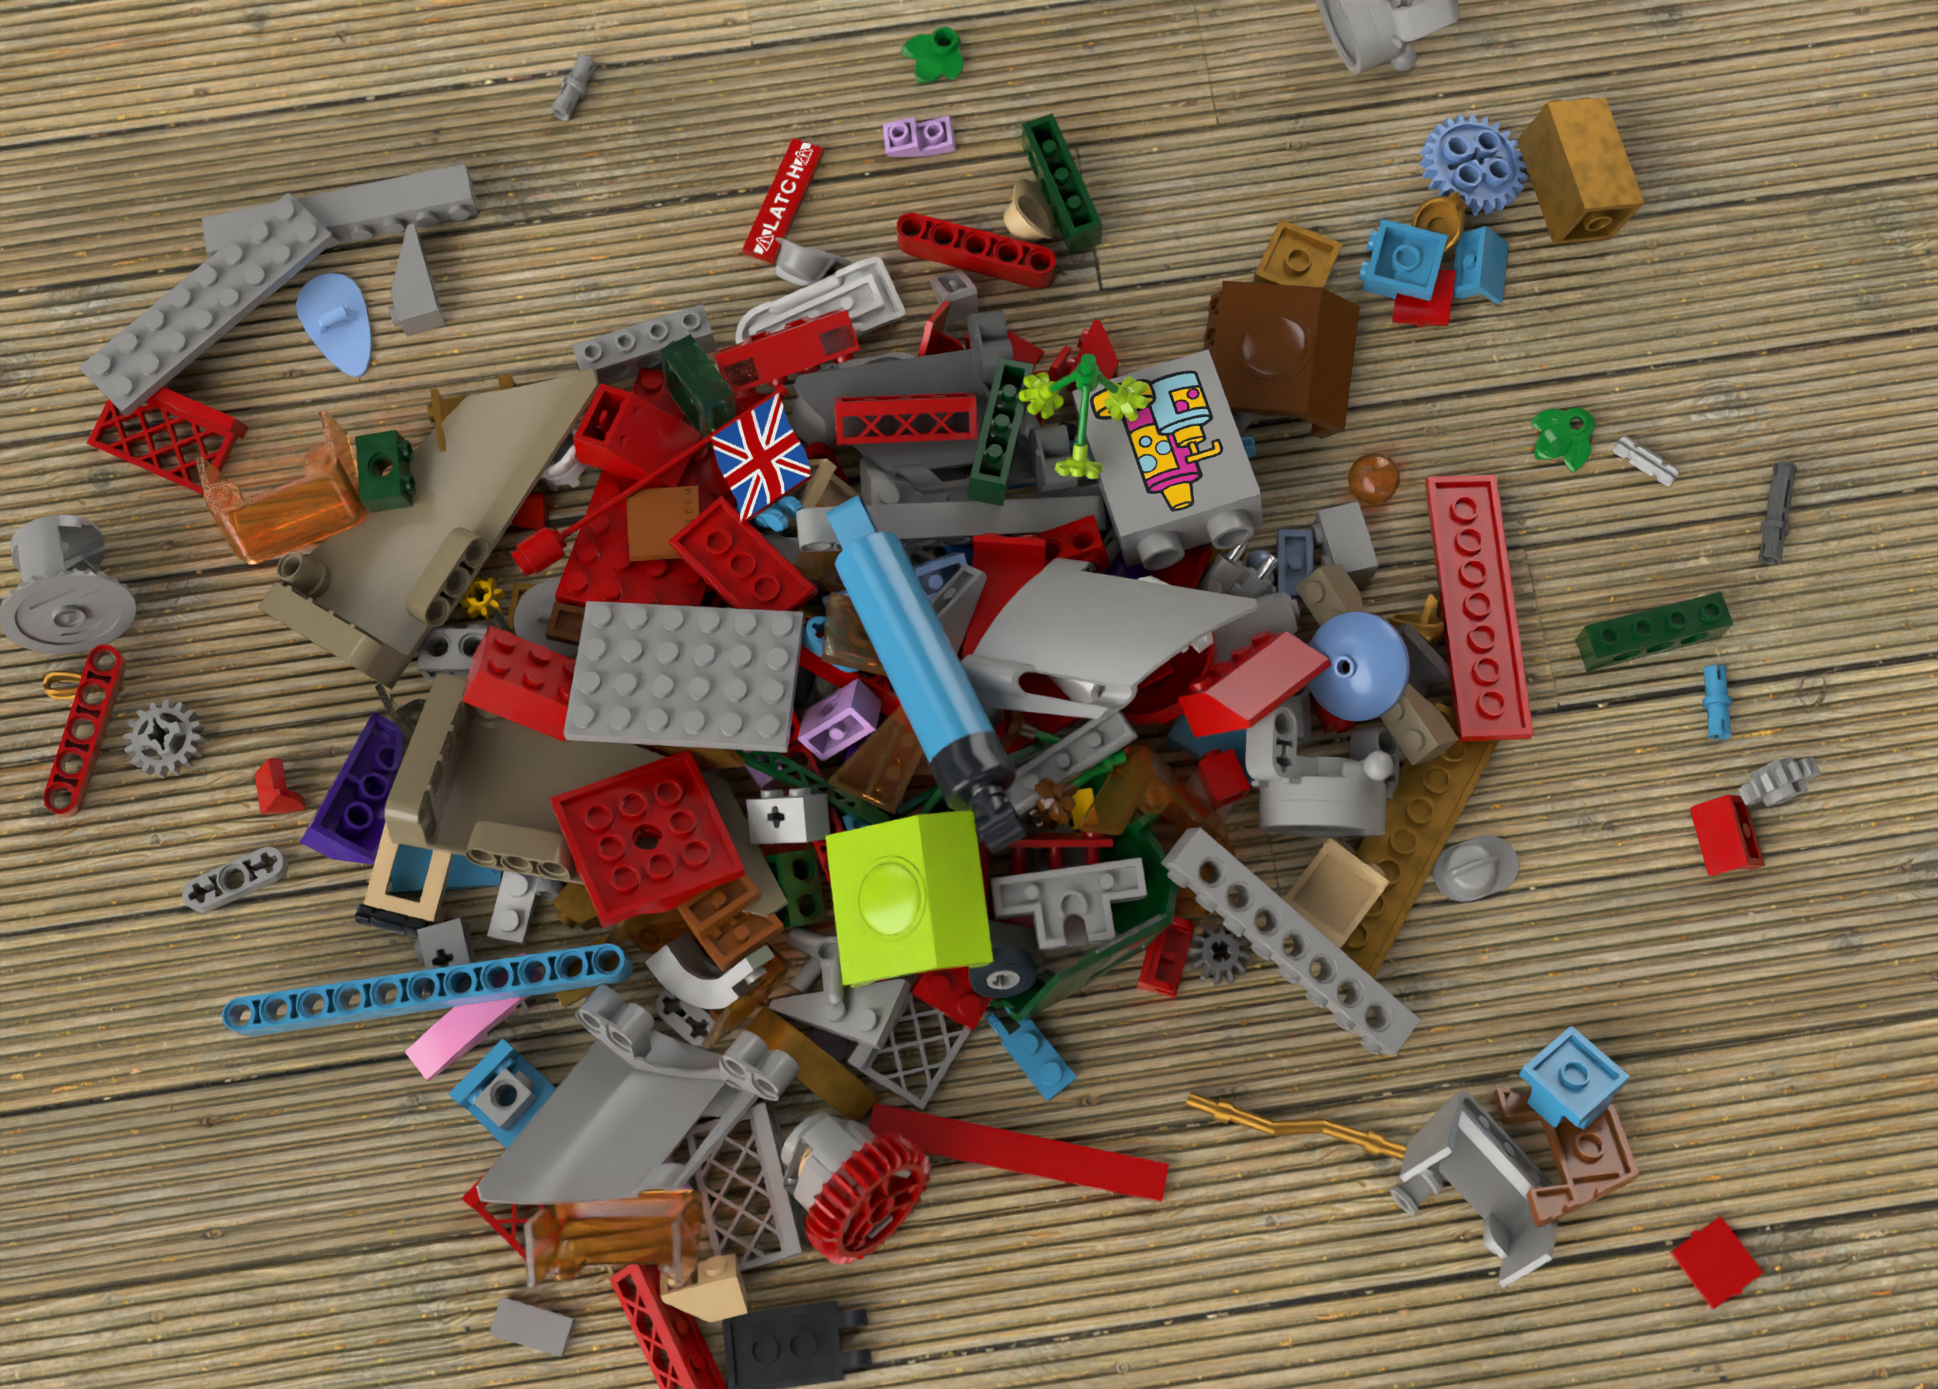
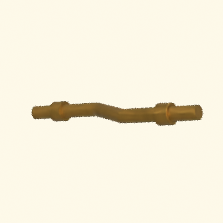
M1191 1091L1186 1102L1188 1107L1214 1115V1120L1228 1124V1121H1232L1272 1136L1322 1133L1363 1147V1152L1375 1156L1381 1153L1401 1161L1404 1160L1407 1146L1384 1139V1134L1372 1130L1366 1133L1325 1118L1272 1120L1234 1107V1102L1222 1098L1217 1101Z

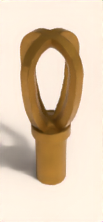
M63 670L51 671L44 678V691L48 696L56 700L74 699L78 687L53 689L51 684L56 682L79 683L82 674ZM124 679L122 680L119 692L124 691ZM96 688L93 689L89 694H96L97 692L105 691L104 689Z

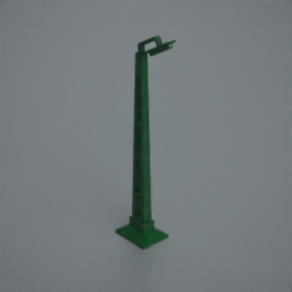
M714 748L795 789L811 788V794H825L822 791L827 790V803L829 806L871 826L890 821L891 816L777 752L752 751L744 753L743 750ZM767 757L770 766L757 759ZM776 763L784 766L785 769L778 770ZM798 774L800 781L791 776ZM807 780L814 783L815 785L809 786ZM936 784L899 805L898 818H902L926 805L937 790L938 785Z

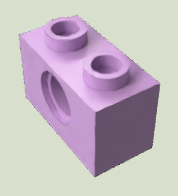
M857 678L805 711L798 740L823 762L876 730L882 701Z

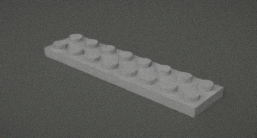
M286 193L78 368L126 417L129 416L335 241L333 235L292 195Z

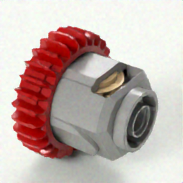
M826 1112L816 1113L801 1122L789 1135L781 1152V1159L787 1166L783 1187L810 1213L805 1221L807 1224L805 1227V1232L808 1235L807 1239L826 1259L839 1265L846 1262L853 1263L856 1258L859 1260L863 1259L867 1252L874 1253L875 1248L879 1244L884 1245L885 1240L891 1234L895 1235V1230L901 1224L905 1225L904 1220L907 1216L914 1213L913 1207L921 1202L920 1194L927 1190L926 1183L930 1180L929 1172L931 1171L929 1158L920 1147L905 1135L886 1133L882 1138L876 1137L864 1125L854 1120L847 1121L832 1117Z

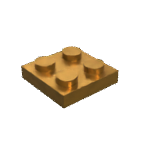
M1280 219L1255 272L1253 281L1267 284L1324 288L1343 243Z

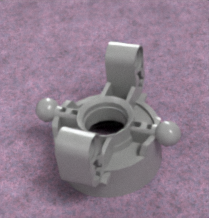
M1316 0L1324 25L1335 49L1347 68L1355 75H1359L1391 60L1395 69L1400 71L1409 70L1416 62V52L1411 46L1406 44V41L1420 39L1454 23L1461 16L1457 0Z
M1287 707L1274 709L1253 727L1246 728V769L1248 774L1257 780L1252 781V787L1260 788L1259 830L1281 835L1334 838L1372 837L1386 834V799H1393L1392 792L1396 790L1399 780V744L1387 726L1357 728L1351 735L1350 759L1297 756V719L1292 710Z

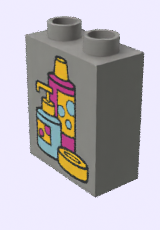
M1209 349L1110 379L1112 383L1115 382L1121 385L1125 377H1133L1136 381H1142L1147 385L1146 392L1141 395L1146 397L1149 403L1144 409L1136 408L1138 418L1132 422L1125 415L1120 421L1112 419L1110 411L1105 406V400L1110 397L1109 390L1099 383L1097 388L1090 392L1085 444L1088 445L1090 460L1102 463L1103 472L1099 473L1097 481L1126 568L1142 563L1143 567L1148 570L1164 569L1179 562L1184 557V550L1212 542V545L1217 549L1233 548L1248 541L1253 536L1254 529L1263 526L1261 492ZM1078 389L1072 391L1079 423L1082 391Z

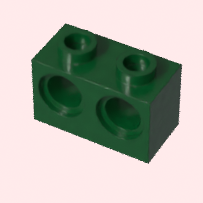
M811 848L764 856L788 901V905L775 913L784 924V928L827 921L826 900L822 891L820 862L817 859L816 849Z

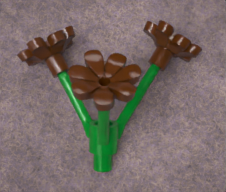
M1011 710V723H1008L1004 730L1002 743L1005 748L1010 749L1012 742L1018 739L1019 736L1033 740L1035 737L1052 744L1058 743L1063 738L1037 730L1038 726L1024 722L1023 711ZM1123 748L1072 782L1067 781L1064 784H1056L1050 777H1046L1035 784V791L1042 798L1038 799L1036 805L1030 808L1028 812L1032 817L1038 816L1036 820L1037 826L1042 830H1045L1047 827L1054 830L1058 826L1060 819L1063 823H1067L1073 816L1071 810L1076 806L1075 799L1072 796L1077 793V789L1094 776L1113 771V766L1126 763Z

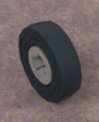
M1012 946L992 948V963L985 967L969 968L968 970L969 982L973 990L982 996L991 998H1007L1019 995L1028 990L1035 983L1036 965L1032 955L1024 949Z

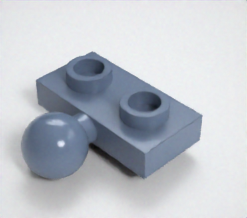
M1278 529L1276 558L1279 562L1273 569V571H1277V593L1283 591L1290 595L1291 599L1302 600L1295 588L1314 572L1313 530ZM1264 550L1252 552L1247 557L1246 567L1250 566L1258 571L1270 554Z

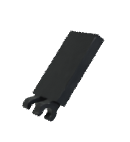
M838 1301L748 1312L722 1320L728 1389H784L845 1381V1368L872 1365L871 1349L843 1352L841 1329L868 1326L867 1311L859 1309L839 1312Z

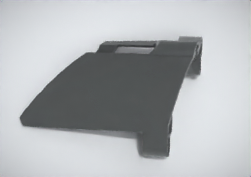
M996 310L967 315L971 349L801 374L797 376L793 389L835 430L834 397L974 392L977 410V439L852 444L892 476H904L912 484L914 490L923 495L969 490L970 478L941 482L932 471L971 466L974 463L999 358L1014 360L1012 345L1007 337L1004 311ZM1027 402L1008 485L1036 482L1040 492L1077 487V477L1071 474L1070 476H1061L1054 470L1056 462L1065 461L1067 457H1072L1070 455V442L1065 424L1042 428L1036 416L1028 412L1029 403ZM954 412L945 423L953 431H969V412ZM922 413L910 425L919 433H926L936 425L937 421L930 414ZM935 413V414H936L939 418H942L946 413ZM900 414V415H901L905 420H907V418H908L911 414ZM876 415L865 417L869 421H872L876 417ZM884 415L875 426L884 434H893L903 423L894 415ZM858 416L843 417V436L859 435L867 424ZM943 426L937 430V432H948ZM906 427V429L902 433L912 432ZM871 429L866 435L878 434Z

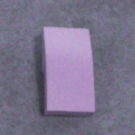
M950 116L917 123L916 119L911 117L883 124L885 149L889 157H921L956 151L953 122Z

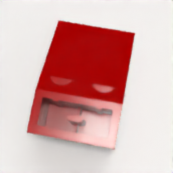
M601 383L573 441L578 462L640 481L700 441L702 433L632 392ZM693 454L649 484L662 488L678 487Z

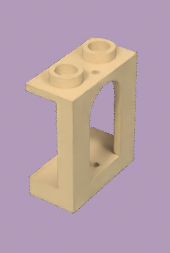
M385 822L364 905L433 922H444L447 908L441 907L455 854L433 850L420 901L387 894L400 844L392 843Z

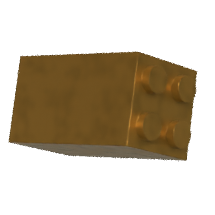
M1583 97L1572 101H1562L1560 99L1549 101L1542 107V110L1528 124L1526 130L1518 138L1517 142L1553 245L1612 239L1644 204L1606 98L1591 99L1590 97Z

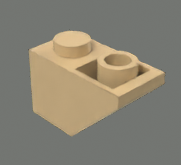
M735 1253L725 1256H713L706 1261L686 1266L678 1265L667 1271L660 1272V1296L664 1303L709 1323L748 1313L746 1288Z

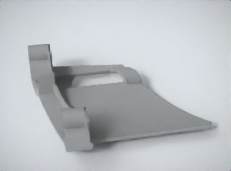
M1058 557L1012 597L994 619L974 653L966 656L960 663L994 731H996L999 722H1003L1005 718L1004 709L1103 719L1107 714L1115 713L1127 706L1137 694V685L1153 671L1200 638L1244 615L1257 611V602L1253 598L1093 573V571H1096V568L1092 562ZM1025 672H1033L1105 685V691L1092 703H1078L1026 693L1020 688L1018 680Z
M600 984L575 1013L577 1020L597 1040L477 1184L476 1188L480 1200L512 1204H572L636 1198L646 1189H663L666 1192L681 1189L759 1097L777 1101L800 1071V1067L787 1053L778 1049L769 1050L766 1043L760 1037L746 1030L740 1033L724 1055L671 1038L652 1029L655 1025L654 1018L644 1008L635 1003L627 1005L617 992L606 985ZM701 1116L721 1117L720 1121L686 1165L665 1164Z

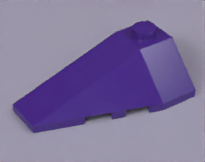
M375 712L371 714L313 816L300 843L333 860L374 865L386 822V802L401 765L405 728Z

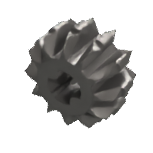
M1219 923L1216 934L1212 927L1209 925L1204 926L1203 933L1205 937L1195 934L1192 941L1197 947L1188 949V956L1198 958L1191 963V970L1204 969L1199 978L1202 982L1207 980L1209 974L1213 975L1215 987L1220 986L1222 976L1225 977L1230 985L1234 984L1236 981L1234 972L1243 976L1247 969L1242 963L1251 960L1250 953L1241 951L1248 946V940L1241 939L1236 942L1235 938L1237 935L1232 932L1230 935L1225 934L1226 927L1223 923ZM1214 948L1215 952L1219 948L1226 951L1224 958L1227 961H1224L1223 958H1221L1220 962L1215 961L1212 949Z

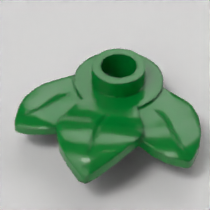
M940 27L932 35L917 34L909 39L901 49L903 56L916 60L915 78L918 83H932L942 74L949 79L955 80L962 72L964 66V59L959 53L961 48L960 37L949 27ZM943 43L949 44V46L942 47L940 45Z
M1552 408L1541 411L1532 419L1531 424L1533 427L1541 432L1535 443V459L1551 460L1563 456L1564 463L1570 472L1577 471L1585 464L1591 453L1589 437L1594 429V419L1587 410L1571 408L1563 412ZM1573 419H1580L1583 422V427L1579 430H1574L1571 428L1570 422Z

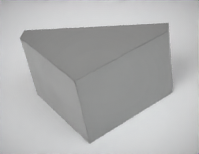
M961 268L929 278L939 306L943 301L950 303L945 322L946 325L967 319L968 314L978 313L976 286Z

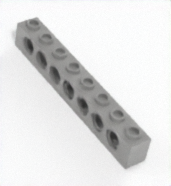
M1201 827L1187 828L1161 862L1169 870L1167 876L1174 883L1182 888L1187 886L1196 893L1195 900L1198 904L1210 912L1215 910L1225 919L1223 924L1228 930L1237 936H1242L1243 934L1253 943L1250 947L1257 955L1265 960L1271 959L1280 966L1278 972L1282 977L1293 984L1299 983L1307 990L1306 997L1315 1005L1321 1008L1326 1006L1334 1013L1333 1020L1340 1027L1349 1032L1352 1030L1362 1038L1360 1044L1369 1052L1377 1056L1380 1053L1396 1055L1420 1022L1416 1015ZM1204 863H1207L1211 868V877L1208 882H1205L1200 874ZM1233 887L1236 888L1239 894V900L1235 906L1231 905L1228 898L1229 891ZM1261 911L1266 916V925L1262 930L1258 928L1256 923L1257 915ZM1287 936H1291L1294 942V947L1290 954L1284 949V941ZM1317 959L1321 965V971L1318 977L1315 978L1312 974V964ZM1345 983L1348 995L1342 1001L1339 996V990L1342 984ZM1372 1007L1375 1012V1019L1369 1025L1366 1016L1368 1010Z

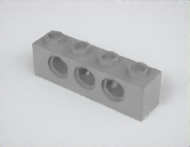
M703 304L572 344L580 372L594 368L597 373L599 386L601 383L611 385L636 377L642 367L658 370L717 351Z

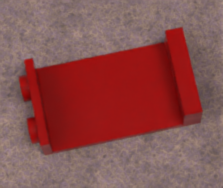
M993 532L973 535L974 555L972 567L984 572L987 578L966 631L962 660L974 653L994 619L1012 597L1045 568L1046 539H1039L1033 535H1021L1018 538L1003 537ZM1025 672V673H1024V674L1036 675V673H1033V672Z

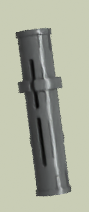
M1779 461L1778 464L1774 463L1767 513L1760 528L1763 535L1758 559L1760 562L1769 565H1776L1782 562L1784 540L1790 531L1788 514L1797 466L1788 461Z

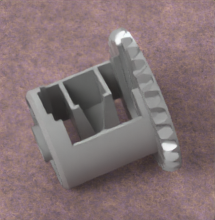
M59 514L37 518L16 531L11 539L10 548L12 561L15 567L22 573L23 582L18 584L17 589L9 591L8 597L2 600V606L0 607V626L4 634L11 641L24 648L43 653H75L107 644L119 637L130 627L136 615L135 599L132 591H128L125 583L120 584L117 577L108 578L101 571L100 563L105 556V544L103 534L98 526L78 516Z

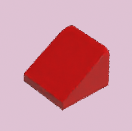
M531 492L512 520V524L536 530L546 526L551 508L544 494Z

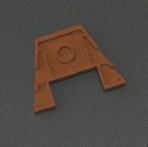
M1496 1087L1493 1096L1503 1125L1541 1121L1562 1185L1531 1188L1528 1190L1526 1198L1536 1227H1542L1636 1181L1639 1171L1615 1106L1609 1105L1606 1111L1584 1130L1579 1126L1576 1127L1565 1116L1561 1124L1554 1128L1528 1105L1527 1101L1531 1092L1528 1095L1511 1093L1510 1088Z

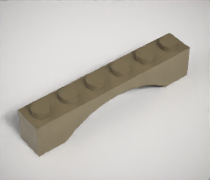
M1341 564L1319 567L1295 588L1320 627L1328 620L1340 614L1364 612L1361 594ZM1345 661L1344 663L1350 671V664L1348 661ZM1407 683L1406 689L1396 705L1380 716L1412 765L1435 759L1459 740L1440 710L1428 702L1409 683Z

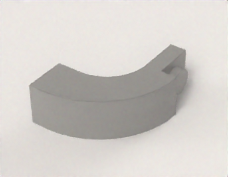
M686 932L666 944L645 963L658 981L680 1000L699 1008L721 1009L737 1003L760 988L761 985L757 979L767 972L763 966L775 956L769 947L765 945L723 973L717 964L702 952L689 932Z

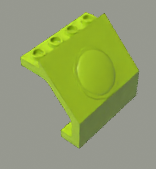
M971 810L915 815L825 836L843 986L850 985L851 989L868 986L874 981L945 968L969 966V968L985 967L993 962L975 818Z

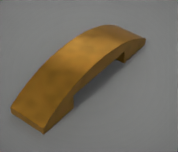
M766 1006L760 1010L745 1029L760 1037L766 1043L769 1050L778 1049L791 1056L800 1067V1071L795 1078L826 1101L830 1107L845 1119L860 1123L874 1103L880 1098L844 1066Z

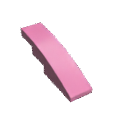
M522 952V953H521L520 955H518V956H524V955H526V954H525L524 952ZM537 968L532 973L531 979L533 983L539 982L544 978ZM503 971L497 975L495 979L496 988H501L508 982V971ZM529 996L454 1007L426 1031L405 1053L428 1082L489 1036L487 1032L517 1011V1005Z

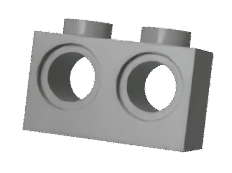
M443 624L432 628L419 648L417 669L425 679H435L438 673L468 677L473 657L469 656V652L473 647L480 644L488 627L480 624H471L467 626V629H454L450 625ZM448 645V650L444 655L434 656V652L439 646Z

